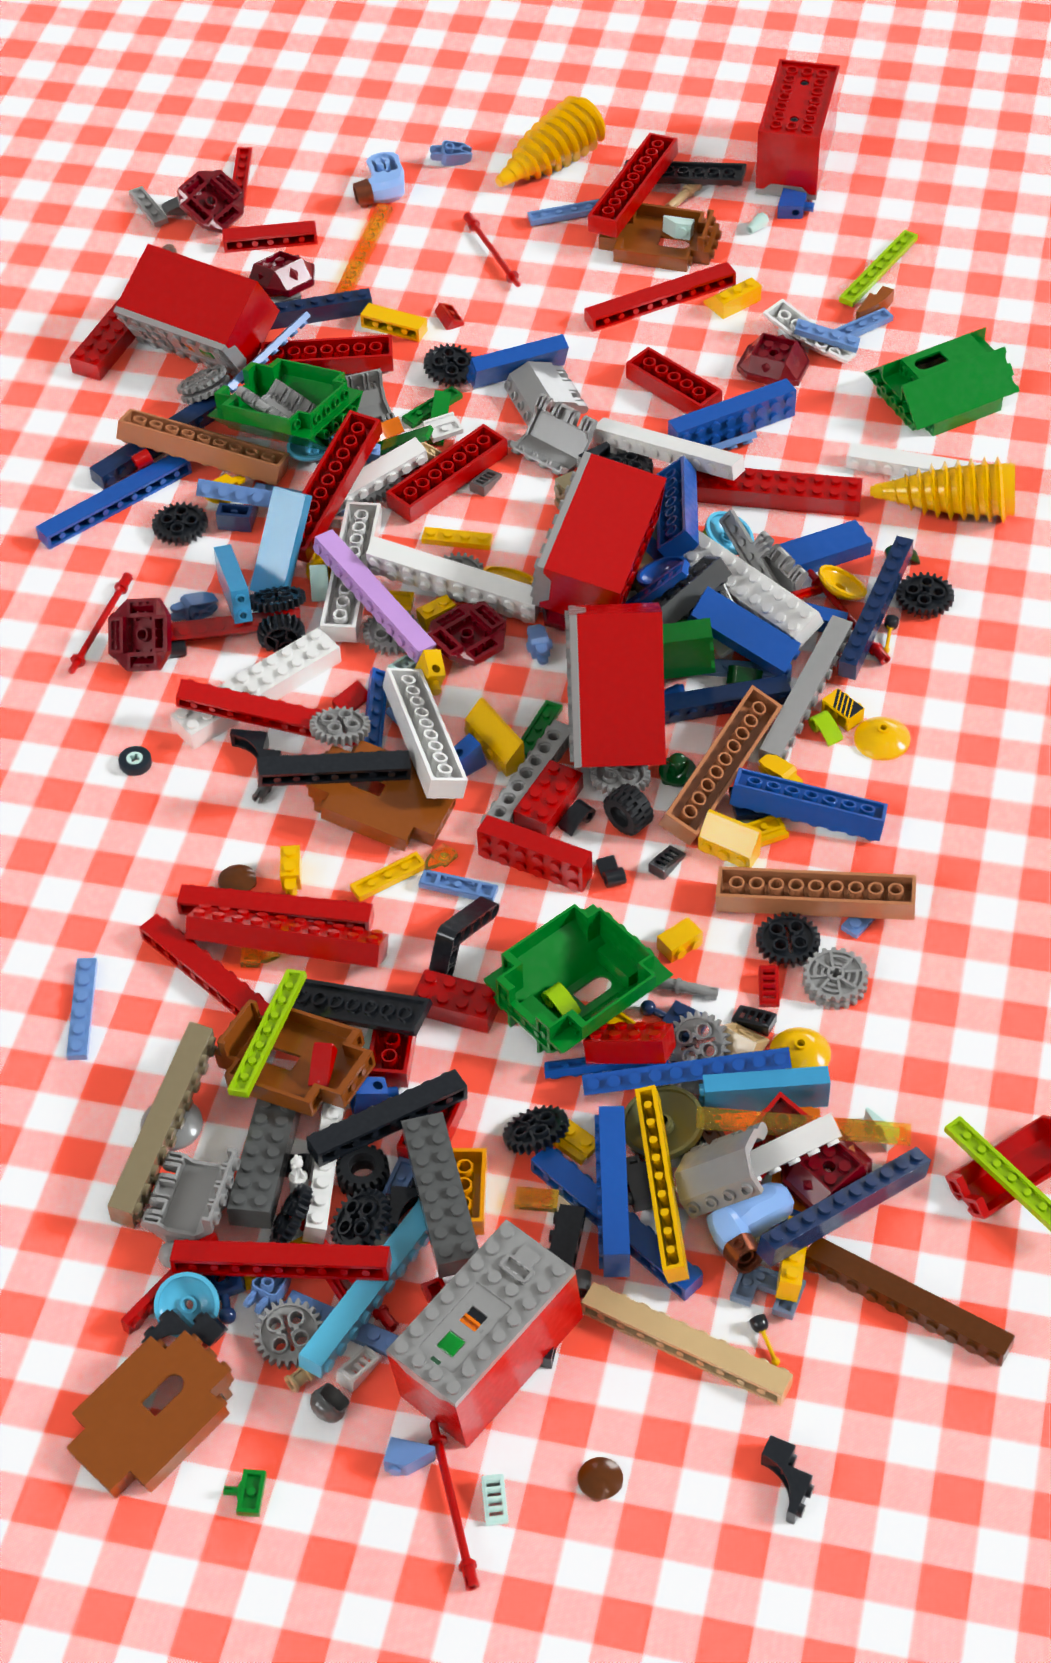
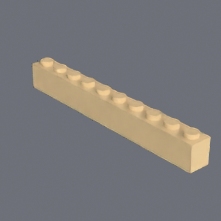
M593 1282L581 1302L584 1315L778 1406L782 1405L792 1387L793 1374L786 1368L772 1365L768 1360L757 1358L749 1354L745 1349L731 1346L723 1339H716L704 1330L692 1328L684 1321H677L669 1317L665 1312H658L643 1302L638 1303L630 1299L626 1294L614 1292L604 1284L599 1285Z

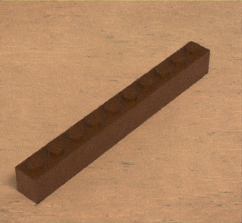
M824 1238L813 1242L806 1252L804 1266L811 1272L825 1276L829 1281L846 1287L850 1292H856L864 1296L872 1303H878L889 1312L897 1313L907 1321L919 1324L928 1332L936 1333L944 1337L948 1342L960 1345L969 1353L977 1354L991 1364H997L1002 1367L1013 1348L1016 1335Z

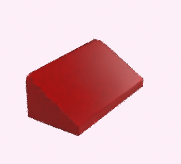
M439 302L435 309V314L446 330L464 326V321L453 305Z
M358 680L332 700L333 709L336 706L339 709L346 706V709L353 707V711H355L367 702L368 691Z

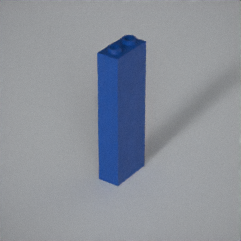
M564 334L473 357L471 358L470 365H468L467 381L469 384L471 383L473 389L506 381L511 372L528 361L552 362L553 365L563 366L565 365L569 346Z
M855 519L779 545L796 561L793 567L799 564L806 571L812 569L814 572H818L822 565L837 566L870 555L873 542L871 537H868L865 533L863 526L859 525Z
M709 586L704 590L686 620L710 618L714 639L775 676L787 675L792 668L791 661L796 660L801 652L798 650L801 645L800 642Z

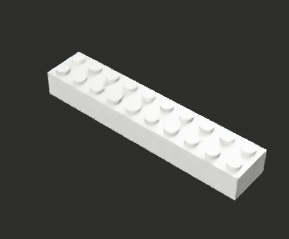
M347 501L339 537L367 567L366 552L373 536L379 537L382 523L381 503ZM332 570L321 616L320 629L333 641L357 643L364 605L360 600L356 599L351 590L346 588L343 581Z
M699 531V545L693 551L683 555L690 563L689 569L704 556L721 557L732 573L727 578L728 581L725 585L733 602L800 642L799 649L824 623L819 611L701 531Z
M373 536L366 552L367 568L373 575H380L391 581L403 582L407 586H415L423 591L437 593L439 596L447 594L448 597L458 602L463 601L477 604V602L485 601L496 612L504 614L509 618L520 619L524 623L535 624L541 607L532 604L533 597L530 596L533 588L532 585Z
M318 627L217 687L230 688L238 692H247L251 695L279 700L341 663L340 646ZM180 708L170 714L172 729L193 750L241 722Z
M386 668L382 686L407 750H409V755L426 798L463 799L468 779L422 669Z

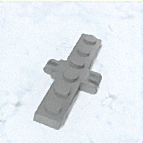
M729 510L718 521L737 550L738 557L779 584L764 559L771 550L766 548L767 544L763 542V537L760 536L753 542L736 512Z

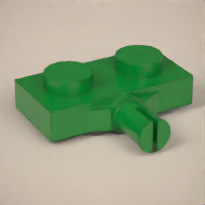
M243 1469L242 1480L238 1487L224 1485V1496H237V1516L260 1517L267 1478L266 1471Z

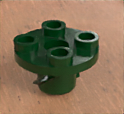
M674 753L666 758V765L659 766V777L664 785L683 787L696 766L684 754Z

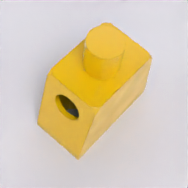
M423 650L414 669H422L432 695L436 696L441 694V685L446 677L441 650Z

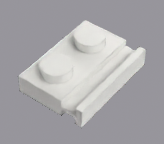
M454 412L425 420L422 425L423 427L428 425L433 427L434 430L430 436L433 443L462 434L464 431L459 420L454 416Z

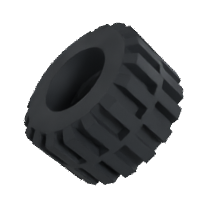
M622 784L605 797L603 801V808L609 821L618 831L623 832L627 836L636 835L653 821L654 814L650 802L633 785Z
M375 1145L362 1147L337 1159L336 1162L338 1186L341 1192L346 1194V1197L348 1195L353 1197L355 1190L360 1193L361 1188L367 1190L368 1187H371L373 1190L376 1188L383 1192L390 1177L388 1158L386 1154H383V1150L380 1148L377 1150ZM361 1169L373 1171L367 1176L354 1175L356 1171Z

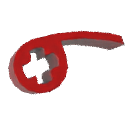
M146 448L131 456L132 461L137 467V472L154 463L151 454Z

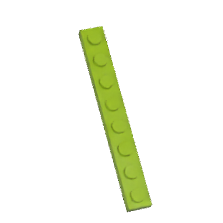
M904 230L839 296V302L853 308L918 240V234Z
M286 970L227 1089L229 1095L249 1098L307 978L306 971Z
M961 1116L944 1127V1132L1051 1232V1200Z

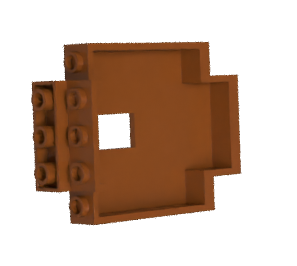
M642 203L617 238L599 235V249L613 251V262L687 272L689 266H692L693 263L710 264L711 259H714L715 249L717 250L718 240H721L722 230H719L720 224L716 223L714 210L708 209L707 218H705V211ZM663 216L695 219L694 233L691 239H676L663 232ZM661 238L685 241L689 243V246L687 248L660 246L659 242Z
M360 740L359 744L354 746L351 752L332 745L329 751H325V754L389 750ZM411 759L410 780L378 781L385 784L380 796L352 786L350 783L306 785L308 797L313 798L314 811L321 813V819L405 852L412 838L434 846L456 805V798H426Z
M251 999L240 1009L238 1015L230 1022L229 1027L220 1035L217 1041L218 1047L214 1055L218 1067L226 1070L224 1077L227 1087H229L263 1018L260 1015L257 1001ZM292 1008L272 1050L298 1057L299 1060L291 1070L265 1063L249 1096L311 1117L314 1116L323 1102L345 1109L376 1065L373 1051L362 1048L365 1044L362 1029ZM314 1042L332 1043L338 1049L329 1087L314 1083L313 1086H308Z
M184 1330L169 1346L161 1339L156 1341L150 1336L72 1412L75 1419L85 1429L66 1448L115 1499L135 1479L152 1493L230 1414L226 1408L228 1405L226 1401L233 1396L229 1389L234 1381L230 1373L232 1368L225 1361L220 1363L216 1359L218 1357L217 1354L210 1347L205 1349L201 1345L203 1343L202 1340L194 1333L190 1335ZM171 1376L181 1377L184 1381L182 1390L154 1416L142 1403L167 1378Z

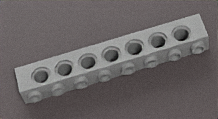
M554 720L550 726L546 727L544 735L537 740L534 749L528 752L526 760L519 765L516 774L510 777L508 785L501 790L498 799L492 802L490 810L482 816L480 824L486 815L514 824L513 810L549 760L559 762L569 748V729L567 724Z

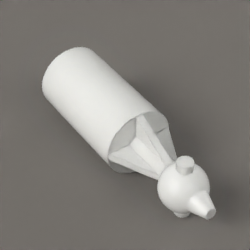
M297 1154L294 1155L290 1162L292 1169L288 1176L290 1193L293 1192L294 1188H297L298 1184L303 1183L309 1186L308 1174L301 1168L303 1166L302 1156Z

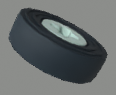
M130 746L120 753L118 762L123 773L129 776H138L146 773L151 768L152 758L146 748Z

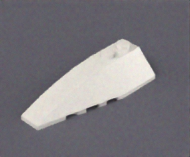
M783 298L762 312L765 318L787 335L821 355L843 363H848L857 355L854 352L794 334L798 318L811 323L815 322Z

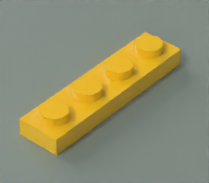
M424 527L421 541L422 544L490 550L493 533Z
M416 851L350 884V890L361 902L427 869V865Z

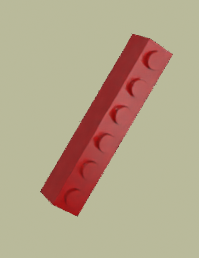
M315 220L222 229L225 253L318 244Z

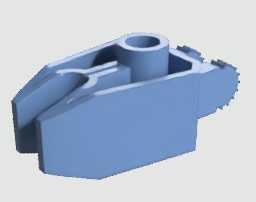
M444 140L441 145H432L429 148L431 153L430 159L441 161V164L444 166L464 165L472 160V147L463 142Z
M204 591L183 594L180 602L170 607L171 612H173L171 613V620L173 622L189 621L211 616L218 609L216 605L218 599L213 593Z
M530 625L527 627V652L531 654L532 659H537L540 665L548 664L550 649H553L552 639L548 637L543 625Z
M256 1277L252 1280L251 1292L245 1298L243 1306L249 1308L256 1303L254 1312L258 1315L264 1311V1308L271 1310L272 1302L278 1306L279 1299H283L288 1292L291 1278Z

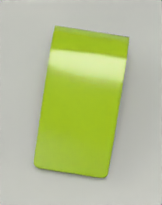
M824 710L808 719L811 730L815 733L820 731L828 747L843 740V735L828 711Z
M559 982L541 994L544 1003L549 1008L555 1006L561 1016L572 1009L577 1014L581 1013V1009L574 998Z

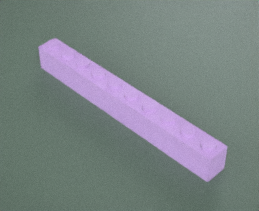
M333 529L315 536L314 552L324 560V563L343 581L346 588L351 590L356 599L360 600L366 610L396 640L398 646L404 649L409 658H412L417 664L423 650L436 649V643Z

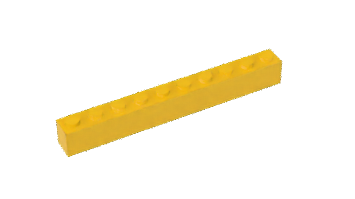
M651 1085L635 1089L662 1270L669 1284L689 1279L661 1099L656 1086Z

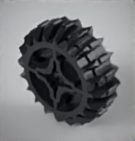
M281 612L278 615L274 613V616L268 615L267 619H262L257 628L259 644H261L262 648H266L267 651L272 650L273 652L279 651L306 635L305 626L301 619L297 618L296 615L291 616L290 613L283 614Z

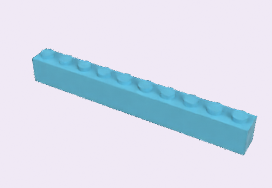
M419 1200L383 1245L390 1246L392 1264L389 1281L356 1280L299 1353V1367L322 1379L326 1372L329 1373L334 1367L338 1356L341 1357L345 1353L350 1340H355L360 1327L368 1323L373 1310L381 1306L386 1293H390L393 1290L396 1280L404 1276L408 1264L416 1260L421 1247H425L428 1244L429 1237Z

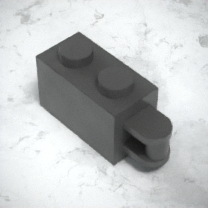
M638 1154L626 1157L628 1205H632L635 1213L652 1209L646 1161L641 1162Z

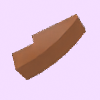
M882 286L877 294L869 293L856 311V319L883 307L887 309L893 303L894 289Z

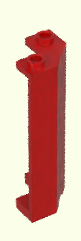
M1041 1115L993 1146L1035 1186L1051 1177V1116ZM974 1159L945 1176L953 1196L958 1201L962 1199L969 1206L967 1211L973 1217L985 1219L1015 1200Z

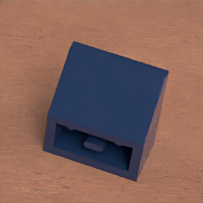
M219 503L215 514L218 530L252 532L259 506Z

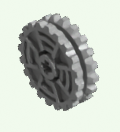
M224 365L208 367L181 381L176 389L179 394H182V402L192 404L214 396V393L219 388L231 381L230 376L226 375V367Z
M831 947V950L823 948L821 953L816 951L813 953V958L809 957L807 964H804L803 967L805 971L803 972L802 986H805L804 993L809 994L808 999L810 1001L815 1000L817 1006L824 1005L827 1010L831 1007L835 1011L839 1010L840 1007L849 1009L850 1004L857 1005L858 999L862 1000L864 998L863 993L867 992L866 985H868L869 971L866 970L867 965L866 963H861L862 958L860 956L856 957L855 952H846V948L837 950L836 947Z

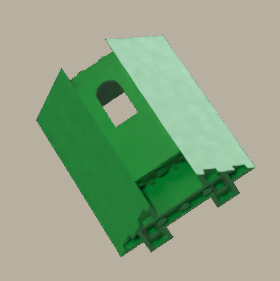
M986 327L864 371L873 384L877 386V394L886 401V404L895 411V414L904 421L906 426L912 431L925 428L933 437L1001 411L1003 398L1020 391L1018 385L1013 381L1012 376L1014 372L1011 363H1007L1005 346L994 350L985 341ZM940 357L946 360V362L928 369L916 367Z
M276 358L269 365L251 362L242 369L245 383L243 387L261 398L268 393L275 379H278L317 405V407L310 413L298 410L290 418L258 412L241 401V397L236 395V392L230 395L229 386L223 385L214 393L216 409L207 416L228 426L232 430L326 451L330 445V437L338 431L349 410L357 412L363 391L347 387L345 372Z
M710 618L689 621L682 619L676 623L663 624L664 679L716 673L714 640Z
M573 904L501 954L502 966L483 980L495 992L496 995L493 998L500 1010H504L507 1013V1023L510 1028L518 1023L536 1040L537 1053L542 1051L555 1053L558 1051L560 1054H563L674 974L660 963L649 947H645L637 936L629 933L626 927L621 923L619 924L609 912L604 911L601 907L597 908L594 904L586 909ZM597 978L608 979L611 982V987L586 1006L573 995ZM559 982L574 998L581 1009V1013L577 1014L572 1009L561 1016L555 1006L549 1008L544 1003L541 994Z

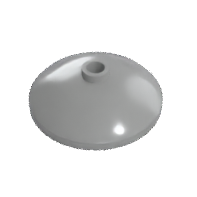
M194 1103L189 1112L186 1111L184 1126L181 1130L178 1129L176 1144L169 1151H177L189 1146L200 1135L203 1127V1118L200 1109ZM151 1106L147 1108L141 1118L140 1129H142Z

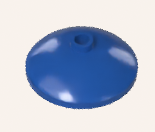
M668 556L652 561L638 572L636 576L637 581L641 586L647 587L681 561L687 559L682 556Z

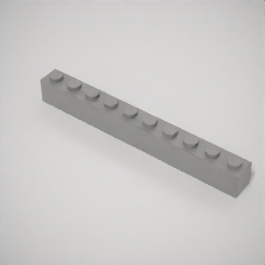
M832 615L759 749V760L766 754L777 755L787 760L788 750L790 747H794L797 734H801L804 721L808 720L811 715L812 706H816L819 693H823L826 680H830L833 667H837L840 654L843 653L853 631V622Z

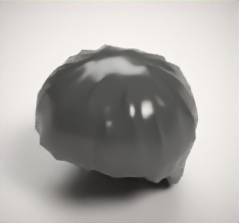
M326 1383L315 1390L310 1398V1406L313 1413L320 1420L327 1423L340 1421L350 1404L349 1399L330 1383Z

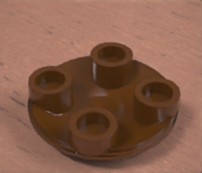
M243 864L231 865L219 874L218 885L220 888L251 890L257 885L256 873L252 868Z
M595 1457L587 1460L580 1467L577 1481L579 1488L586 1496L590 1497L594 1502H600L601 1500L613 1497L622 1489L623 1473L615 1461L606 1457Z

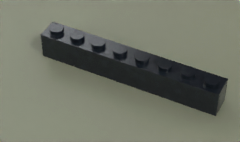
M409 750L263 756L256 759L258 787L410 780L412 769Z
M456 1069L444 1072L440 1076L426 1080L422 1084L407 1089L401 1094L389 1097L377 1105H372L366 1110L352 1114L340 1122L332 1123L329 1127L311 1133L306 1137L307 1150L318 1167L324 1166L401 1130V1121L435 1114L468 1099V1086Z
M560 1204L558 1212H554L553 1224H555V1228L550 1230L549 1243L551 1245L547 1249L575 1269L586 1220L585 1207ZM554 1347L545 1355L540 1367L552 1369L556 1353Z

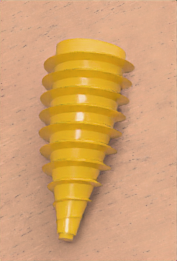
M567 96L563 102L550 109L547 115H543L539 122L534 123L531 129L525 132L524 138L518 141L517 148L513 149L512 158L507 161L506 167L497 175L495 179L496 184L499 187L506 186L515 181L518 182L520 179L529 180L530 176L540 179L541 173L549 176L552 174V170L559 172L562 166L569 167L571 161L577 162L580 156H587L589 151L596 150L598 141L601 142L605 139L606 130L603 117L597 107L587 98Z
M997 455L993 464H988L984 456L981 464L975 465L972 458H970L968 465L961 466L959 459H957L955 466L948 468L944 460L941 469L935 470L931 463L929 471L922 473L918 468L914 475L907 476L905 473L903 478L874 484V486H870V496L884 499L885 501L897 502L898 505L901 503L909 505L911 511L914 507L921 508L924 516L928 509L935 512L937 519L941 512H946L950 521L954 514L957 513L961 514L963 522L967 515L970 514L974 515L976 522H978L981 515H987L991 523L994 515L1000 516L1004 523L1007 516H1015V463H1012L1011 460L1009 463H1001Z

